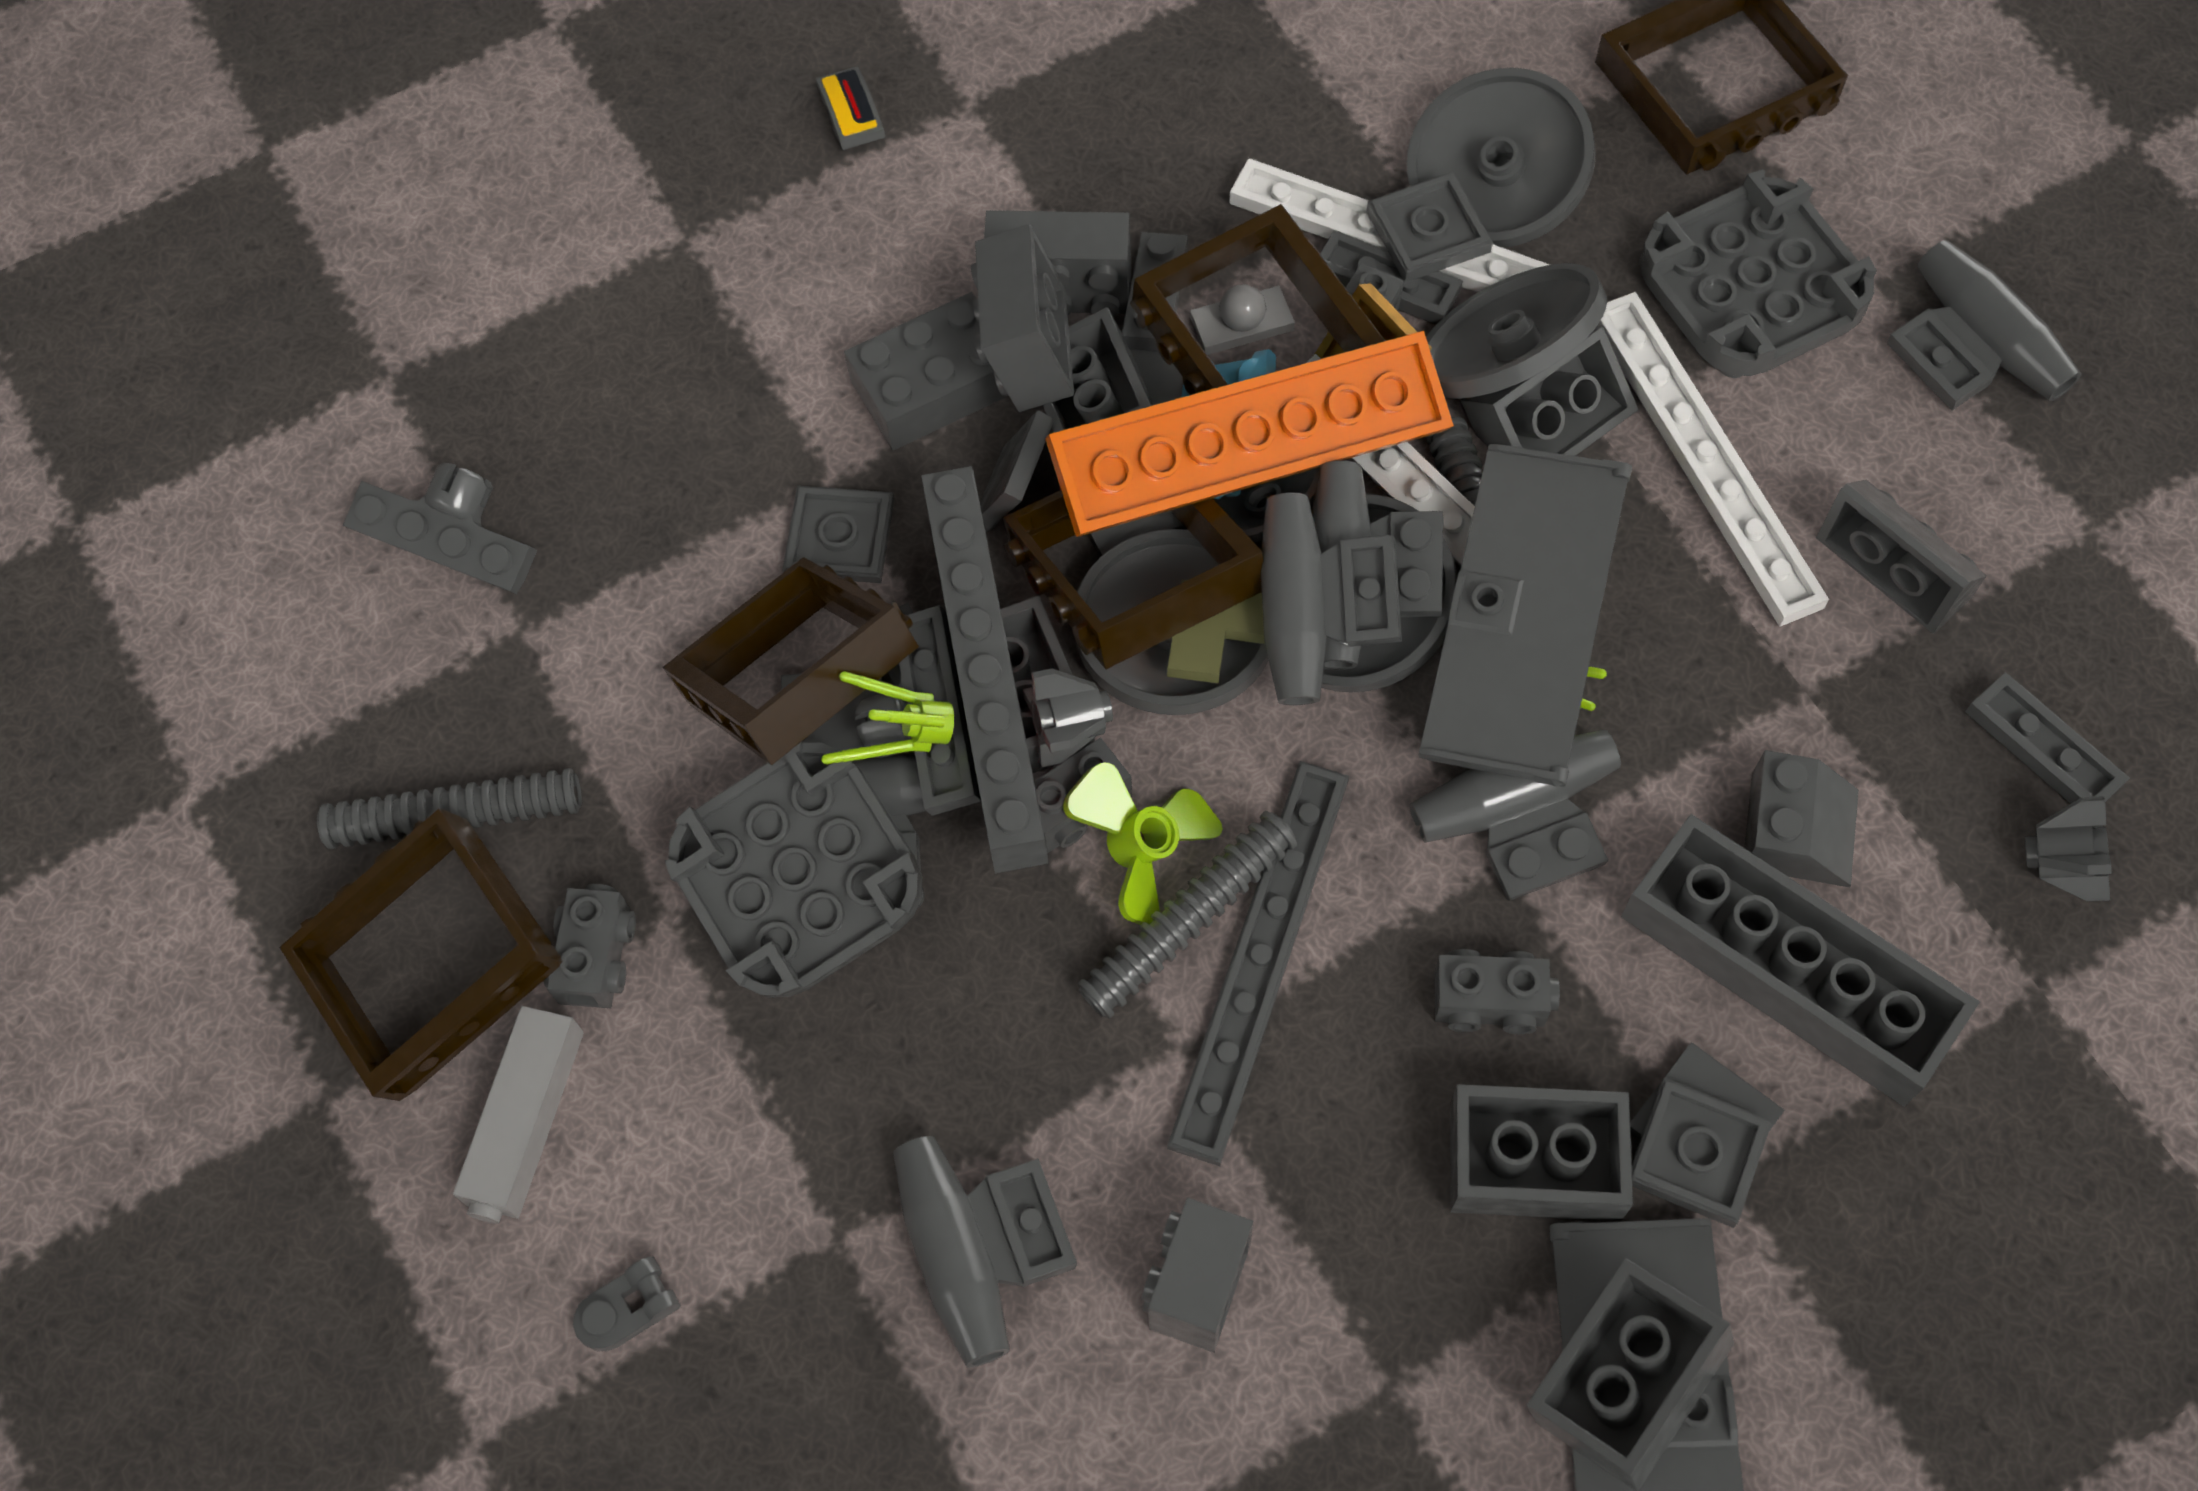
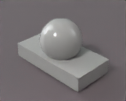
M1247 284L1236 285L1226 291L1221 302L1190 310L1191 322L1206 355L1291 332L1295 328V321L1280 285L1261 291Z

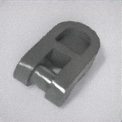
M649 1256L635 1262L624 1274L587 1296L578 1305L574 1313L573 1327L577 1338L586 1347L595 1351L615 1349L681 1307L674 1291L671 1289L666 1290L659 1278L662 1270L655 1257ZM639 1289L646 1303L642 1308L633 1313L625 1297Z

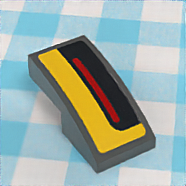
M858 66L816 78L818 90L829 113L833 130L842 150L885 138L881 120Z

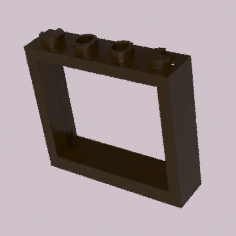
M1676 0L1602 34L1595 60L1597 66L1686 175L1700 168L1704 171L1712 170L1724 160L1725 156L1741 150L1743 153L1749 152L1756 148L1765 137L1777 131L1782 135L1787 134L1795 129L1803 119L1815 113L1818 116L1830 113L1839 104V98L1848 78V74L1783 0ZM1744 11L1807 86L1697 138L1634 61L1738 12Z
M1282 204L1134 279L1130 305L1138 315L1137 324L1142 328L1147 327L1156 339V346L1162 359L1168 365L1174 364L1183 377V384L1188 395L1228 384L1166 300V297L1263 247L1267 248L1344 352L1385 341Z
M1059 490L1003 517L1009 542L1003 546L1009 560L1015 567L1022 565L1034 592L1038 596L1042 594L1047 596L1052 612L1061 625L1068 623L1072 627L1074 637L1085 655L1093 653L1105 670L1261 593V569L1264 562L1262 551L1213 498L1171 510V512L1219 565L1104 622L1100 621L1043 551L1075 535L1062 491Z
M803 557L662 668L691 707L770 765H773L866 690L841 681L839 679L841 672L846 671L878 680L916 650L919 645L909 631V628L913 626L911 618L902 613L895 601L889 604L883 601L873 589L869 588L865 591L849 576L841 578L828 565L821 567ZM822 607L859 628L758 709L724 687L726 683Z
M440 808L425 821L419 820L415 824L414 830L395 847L382 852L375 859L374 865L355 882H351L339 889L332 902L314 917H310L300 923L302 928L279 947L373 1097L401 1101L416 1091L558 969L563 962L468 820ZM454 849L518 945L394 1053L390 1054L329 956L334 954Z

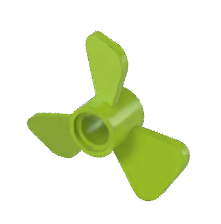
M1107 762L1097 764L1088 769L1066 795L1063 802L1064 812L1070 819L1107 831V847L1110 855L1118 864L1128 868L1119 894V910L1126 920L1141 925L1143 922L1150 924L1153 921L1151 915L1155 911L1160 912L1152 862L1171 855L1179 841L1210 840L1220 836L1223 830L1221 821L1203 797L1191 789L1176 791L1162 807L1149 806L1138 811L1119 771L1113 764ZM1140 831L1142 832V834H1143V836H1144L1145 843L1143 842V840H1142V838H1141Z

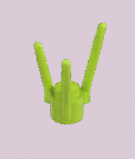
M843 671L839 675V679L843 682L912 703L907 704L903 711L872 709L868 712V717L871 720L902 724L903 735L910 736L911 739L828 753L822 756L821 761L824 764H833L909 751L930 752L932 743L948 744L951 740L954 729L953 706L950 702L934 701L933 693L914 692Z

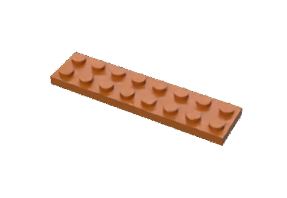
M1421 331L1049 434L1045 440L1075 535L1079 537L1321 467L1326 462L1343 461L1440 433L1452 428L1454 425L1425 333Z

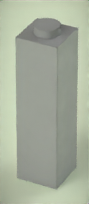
M521 1006L453 1195L469 1207L466 1214L470 1217L493 1224H499L502 1215L519 1219L584 1034L572 1017Z

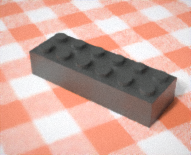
M1692 814L1689 815L1632 893L1621 915L1623 919L1903 1107L1924 1089L1980 1003L1973 996Z

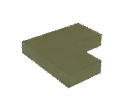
M1262 592L1173 636L1167 677L1219 683L1225 639L1265 644Z

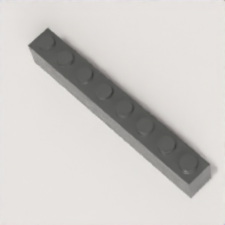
M972 466L921 475L995 873L1048 864L1042 819Z

